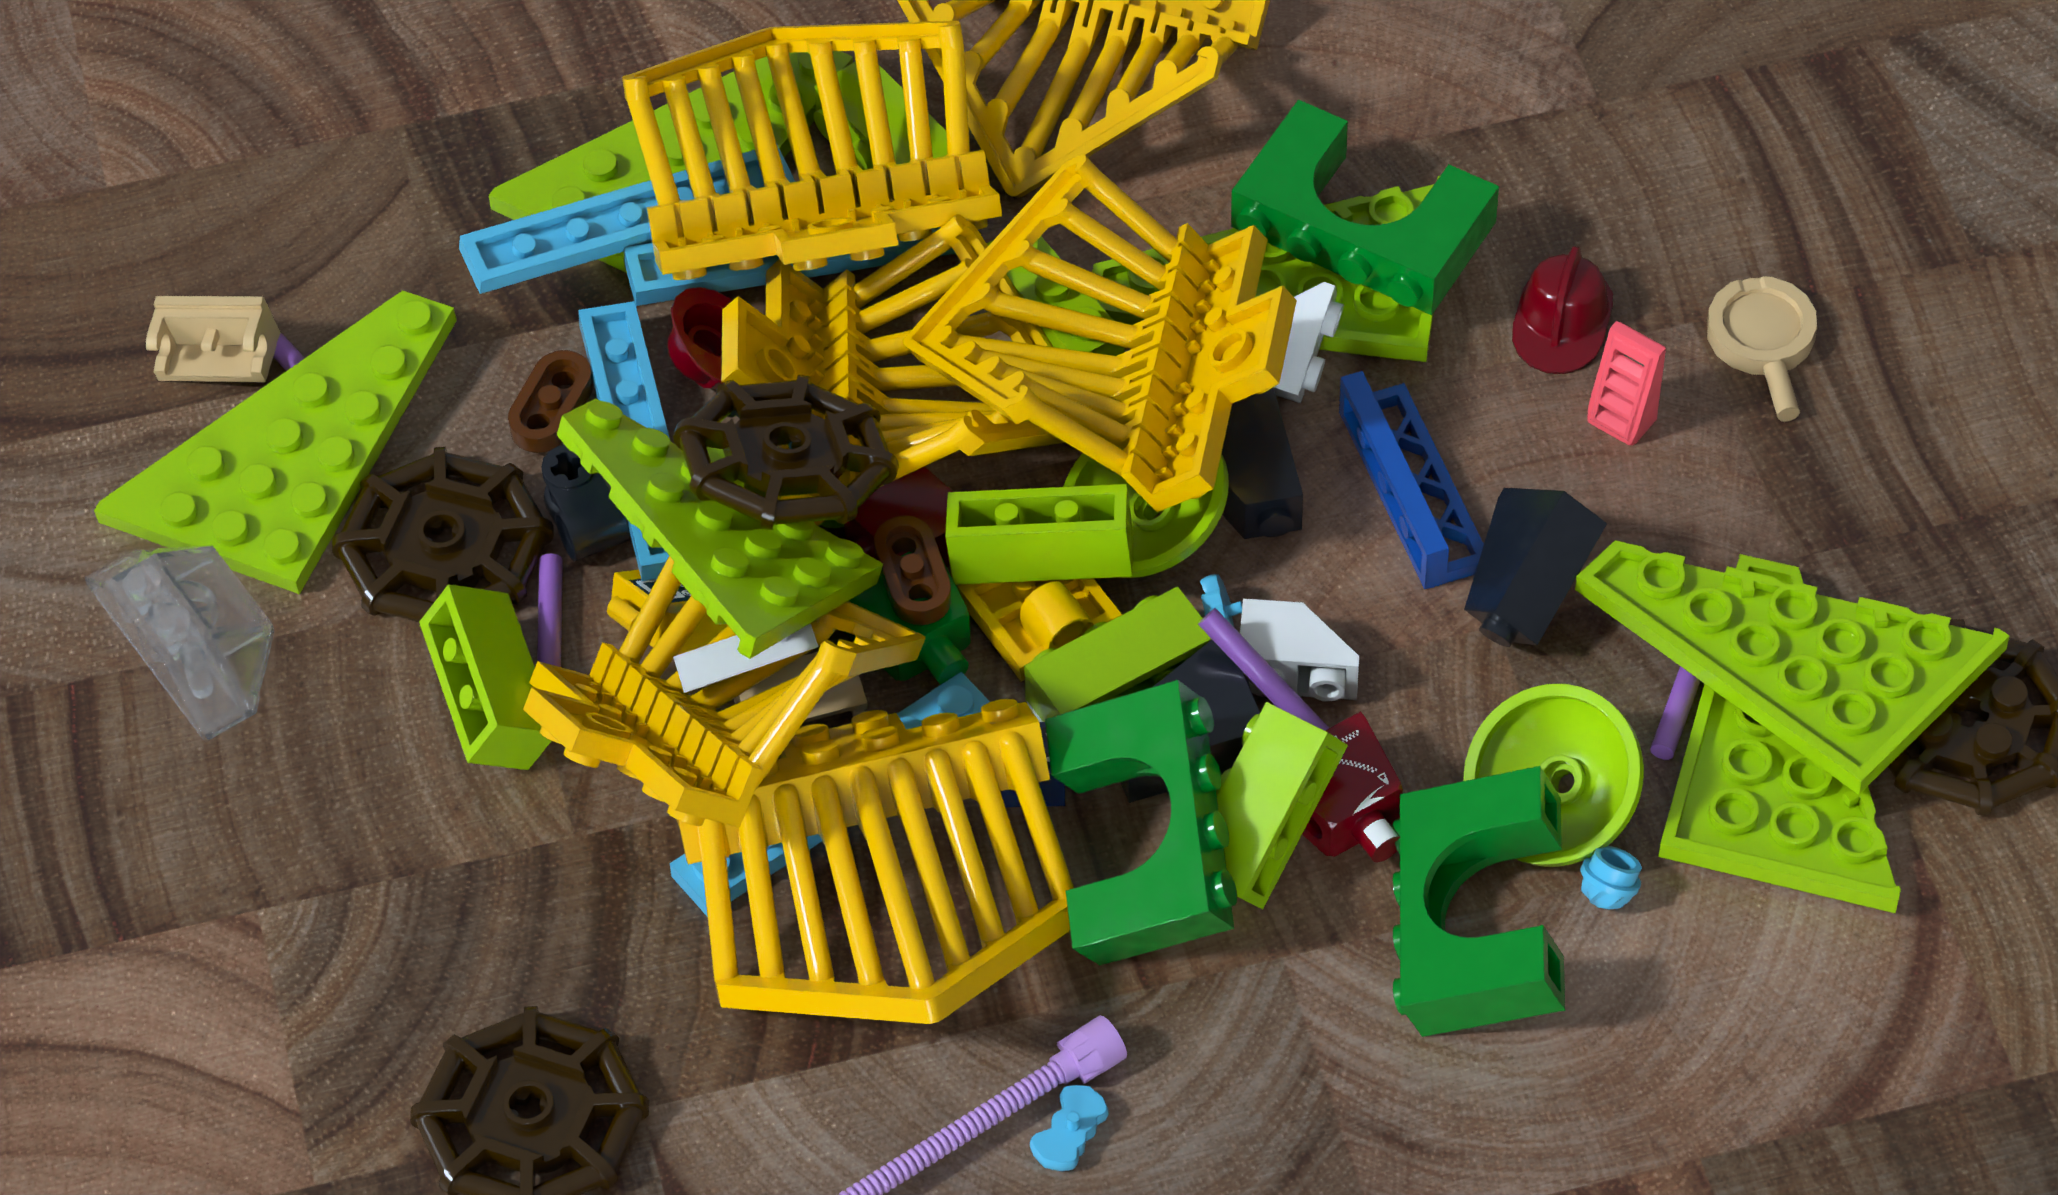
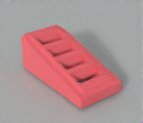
M1616 321L1609 330L1592 390L1587 414L1588 423L1627 445H1635L1657 420L1666 353L1665 346L1622 322ZM1624 355L1629 356L1630 358H1632V359L1638 361L1639 363L1643 364L1644 366H1642V365L1636 363L1635 361L1629 359L1628 357H1626V356H1624Z

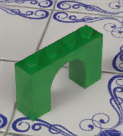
M1298 99L1232 189L1231 227L1241 231L1255 225L1268 239L1267 243L1291 253L1295 258L1304 262H1312L1341 275L1345 280L1353 284H1362L1389 296L1400 305L1414 307L1432 315L1495 225L1499 186L1448 164L1421 204L1404 218L1380 225H1364L1344 220L1329 211L1322 204L1318 196L1346 159L1348 121Z
M1175 680L1045 719L1051 775L1076 793L1080 794L1140 776L1162 777L1171 800V817L1167 833L1159 848L1144 864L1123 875L1066 890L1072 948L1100 966L1235 929L1232 906H1235L1237 903V890L1234 880L1226 868L1224 848L1229 845V831L1225 819L1218 809L1216 790L1221 788L1222 779L1217 761L1211 755L1208 733H1211L1214 729V720L1206 699L1200 697L1179 680Z
M1541 766L1400 794V819L1393 822V828L1400 836L1395 842L1397 851L1400 854V871L1393 874L1394 895L1400 906V924L1393 927L1394 948L1400 960V978H1395L1393 981V997L1398 1012L1401 1015H1407L1420 1035L1424 1037L1565 1011L1564 955L1544 925L1472 938L1452 935L1445 930V919L1449 904L1460 886L1473 874L1498 862L1562 850L1561 797Z

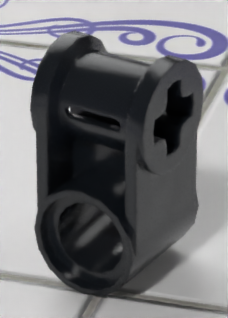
M565 445L557 446L550 450L543 458L541 466L543 479L547 485L544 491V502L571 560L574 562L630 541L626 517L609 498L610 491L601 474H589L580 464L578 455L569 451Z

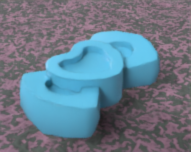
M1218 574L1204 577L1200 580V583L1205 594L1201 595L1205 616L1216 608L1234 627L1232 616L1242 613V602L1239 601L1231 604L1223 580Z
M1072 1085L1064 1087L1060 1094L1062 1109L1053 1115L1051 1128L1036 1133L1030 1139V1149L1033 1156L1044 1168L1060 1172L1075 1169L1079 1156L1085 1152L1086 1141L1095 1136L1097 1125L1107 1119L1109 1109L1104 1098L1090 1086Z

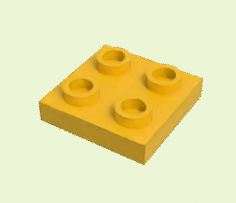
M1094 578L961 584L958 586V591L968 609V613L1021 682L1025 680L1024 665L1030 663L1042 651L1049 648H1059L1082 636L1091 626L1099 622H1109L1122 615Z

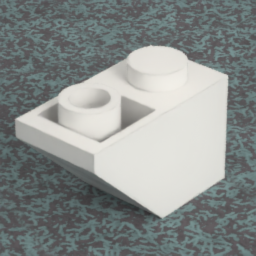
M1323 282L1294 297L1297 302L1280 384L1274 386L1276 396L1301 403L1305 389L1312 392L1316 391L1325 364V359L1317 357L1323 336L1334 337L1344 304L1335 302L1337 297L1335 285Z
M1243 598L1240 634L1299 696L1314 697L1321 701H1335L1338 699L1357 700L1359 655L1304 603ZM1243 673L1251 693L1266 697Z

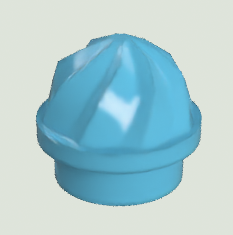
M1612 846L1596 848L1593 856L1586 858L1580 868L1583 876L1581 891L1589 898L1590 903L1598 908L1608 910L1619 909L1627 904L1633 896L1637 895L1641 887V880L1638 876L1642 866L1633 855L1622 849Z

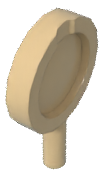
M1763 276L1730 282L1716 293L1709 307L1707 340L1716 356L1730 367L1752 375H1765L1777 418L1783 422L1796 419L1800 414L1788 370L1794 369L1804 361L1815 343L1817 332L1816 310L1808 296L1792 283L1774 277Z

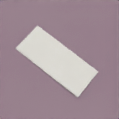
M808 624L751 659L738 652L740 639L737 635L674 656L673 658L683 691L687 693L817 648L818 644L812 626Z

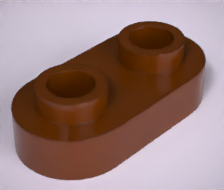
M558 350L543 356L537 362L508 413L511 437L519 448L528 452L542 453L550 451L562 443L557 436L562 415L586 404L593 390L591 367L584 356L570 350ZM562 385H570V386H571V387L566 388V389H559V388H558L559 386H562Z
M897 516L888 519L879 526L875 533L874 550L875 559L883 563L880 574L892 609L901 620L909 624L928 625L943 618L950 608L951 586L933 532L928 524L913 516ZM902 551L912 552L911 554H907L903 557L897 555L899 552ZM917 598H927V599H929V600H926V601H913V600H915V599H917Z

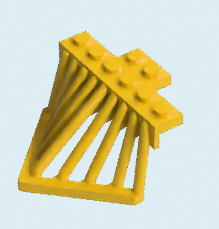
M928 0L897 1L909 22L959 21L996 0H950L947 3L938 4L934 10ZM1010 0L1004 12L970 51L964 52L968 127L981 150L985 151L986 159L1005 192L1012 197H1023L1045 184L1065 161L1081 154H1085L1087 157L1093 155L1217 80L1221 65L1237 50L1238 46L1257 50L1270 0H1044L1037 29L995 99L986 104L976 86L980 72L1042 1ZM1076 5H1079L1068 49L1021 147H1018L1014 152L1004 136L1008 118L1013 113ZM1108 13H1111L1113 15L1105 45L1073 109L1060 126L1055 148L1042 155ZM1140 22H1144L1141 44L1116 89L1109 93L1105 118L1088 127ZM1173 29L1178 30L1176 44L1164 60L1160 61L1155 68L1153 88L1136 98ZM1205 38H1210L1212 44L1201 48L1197 53V62L1185 68ZM925 49L943 81L942 49Z
M959 21L769 27L622 77L625 99L628 102L658 203L656 206L647 207L655 262L663 275L672 273L674 280H690L707 275L706 267L728 263L729 269L734 271L753 269L764 264L763 257L775 255L779 257L784 265L793 264V269L797 271L824 267L828 265V257L850 254V260L853 261L871 260L884 256V248L897 246L898 240L916 241L925 239L932 234V228L942 227L957 214L971 222L978 230L988 226V219L1002 216L999 193L989 184L985 151L970 152L964 43L961 23ZM899 49L911 159L908 163L896 164L877 50ZM921 49H942L948 153L943 157L933 158ZM833 51H854L873 169L862 170L857 164ZM808 52L811 55L837 175L826 176L819 168L789 53ZM766 56L800 180L790 183L785 177L756 69L755 60ZM734 68L765 187L755 188L750 184L721 72ZM697 80L700 81L729 193L719 194L715 191L686 84ZM665 92L694 199L680 200L650 100L651 96Z
M1081 154L1065 161L903 340V345L919 361L1014 423L1018 424L1028 420L1120 475L1156 512H1159L1186 500L1199 498L1214 489L1232 403L1254 394L1265 393L1275 385L1280 384L1297 300L1284 286L1255 297L1268 240L1255 225L1209 245L1188 223L1179 226L1177 236L1174 237L1103 174L1085 154ZM1084 188L1087 189L1169 263L1162 265L1075 207L1072 201ZM1061 224L1160 291L1146 295L1036 249L1033 244L1049 227ZM1021 266L1031 273L1145 320L1130 325L998 292L994 287L1009 270ZM984 309L996 316L1131 350L1113 356L962 335L955 330L968 315Z
M955 215L940 229L857 284H855V275L846 269L823 289L800 271L794 270L791 264L784 265L779 259L766 270V316L739 296L722 309L721 382L733 380L739 385L792 381L797 380L798 375L810 376L811 383L852 402L871 404L881 415L879 426L889 452L895 455L899 463L895 480L959 450L967 456L1065 443L1028 420L1016 424L982 402L889 398L881 392L958 386L927 365L879 368L873 363L911 354L903 345L904 338L911 330L873 339L868 338L864 333L941 298L988 247L976 226L961 215ZM951 248H953L961 261L960 264L866 309H860ZM1007 274L994 287L998 292L1021 297ZM989 312L968 316L955 330L959 334L985 337L1001 331L1008 335L1013 342L1053 347L1040 326L996 316ZM812 410V414L825 419V415ZM852 435L847 436L850 444L861 446L859 439L854 438ZM777 445V447L789 449L788 445ZM846 470L839 477V480L847 486L860 472ZM818 493L781 496L780 500L816 497L820 495ZM825 520L814 521V523L819 526Z
M669 556L620 649L618 650L613 645L602 642L589 675L537 661L529 684L533 687H531L523 710L541 725L539 733L542 736L565 747L564 756L574 762L592 768H598L601 760L617 764V769L620 772L644 783L641 790L645 794L669 805L667 813L673 818L694 826H702L704 820L707 819L740 828L753 793L823 693L862 673L917 660L926 637L847 601L810 623L820 648L815 658L799 676L717 712L714 710L812 650L710 684L692 696L688 695L689 692L684 693L678 671L667 680L660 679L673 661V657L678 654L707 614L705 606L690 596L642 664H639L681 585L680 581L672 573L674 561ZM727 626L707 645L735 636L736 634ZM836 629L856 636L853 643L839 639L837 645L828 639Z
M1014 699L995 700L984 704L979 713L958 717L955 713L935 714L924 718L921 721L922 726L910 729L905 728L897 713L888 715L884 710L860 713L851 719V724L829 729L825 724H812L800 727L781 753L782 758L776 760L753 793L740 828L707 819L704 820L702 826H694L677 820L687 863L693 864L702 861L714 981L718 1000L722 1008L932 1024L949 1016L1070 931L1066 890L1073 889L1074 885L1038 783L1050 780L1040 723L1026 702L1017 703ZM1008 789L1016 791L1052 896V901L1041 909H1038L1000 791ZM971 798L979 804L1015 915L1016 926L1004 933L962 801ZM934 807L942 816L978 929L982 949L971 957L969 956L924 810ZM898 816L905 829L942 949L947 973L934 981L932 969L886 818ZM858 825L867 840L906 971L909 987L888 986L884 979L846 827ZM819 834L826 847L859 984L835 982L807 842L808 836ZM778 843L783 845L809 980L786 978L767 856L769 845ZM742 852L760 976L739 975L727 858L731 854Z

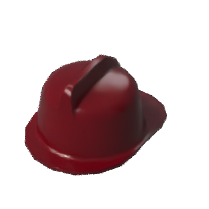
M1573 246L1569 254L1552 256L1542 261L1524 286L1513 322V345L1522 360L1530 367L1545 373H1570L1582 369L1595 359L1603 344L1613 309L1612 290L1607 281H1605L1598 266L1589 259L1582 257L1580 247Z
M697 287L685 289L674 299L671 307L673 328L668 338V351L673 364L684 376L695 381L702 388L716 389L719 384L723 383L721 382L722 309L733 300L718 291Z

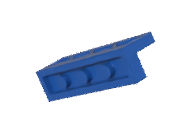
M1363 371L1342 376L1340 379V416L1424 590L1475 575L1484 543L1405 383L1373 392ZM1398 406L1404 419L1397 431L1390 428L1382 412L1383 409ZM1401 449L1423 457L1425 464L1419 475L1412 473ZM1432 475L1434 480L1428 479L1429 476ZM1422 493L1444 500L1447 508L1441 519L1433 516ZM1452 518L1456 525L1450 523ZM1444 537L1466 545L1471 556L1448 562L1449 547Z

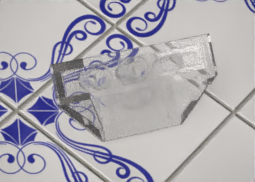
M213 546L135 549L85 577L87 586L204 742L257 713L260 700L259 692L266 672L274 627Z

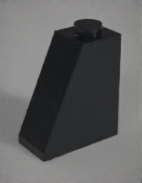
M1273 387L1265 393L1254 394L1232 403L1221 453L1227 466L1229 480L1228 496L1222 515L1244 539L1262 536L1279 537L1288 532L1302 530L1303 492Z
M1503 488L1495 506L1464 608L1466 612L1482 623L1479 631L1488 639L1505 647H1510L1512 643L1538 645L1607 523L1565 491Z
M1211 640L1153 687L1179 680L1200 697L1206 699L1214 720V729L1211 733H1208L1211 755L1217 761L1222 775L1226 770L1233 767L1243 747L1242 736L1252 717L1260 714V711L1241 669ZM1140 776L1120 782L1129 803L1168 792L1162 777Z

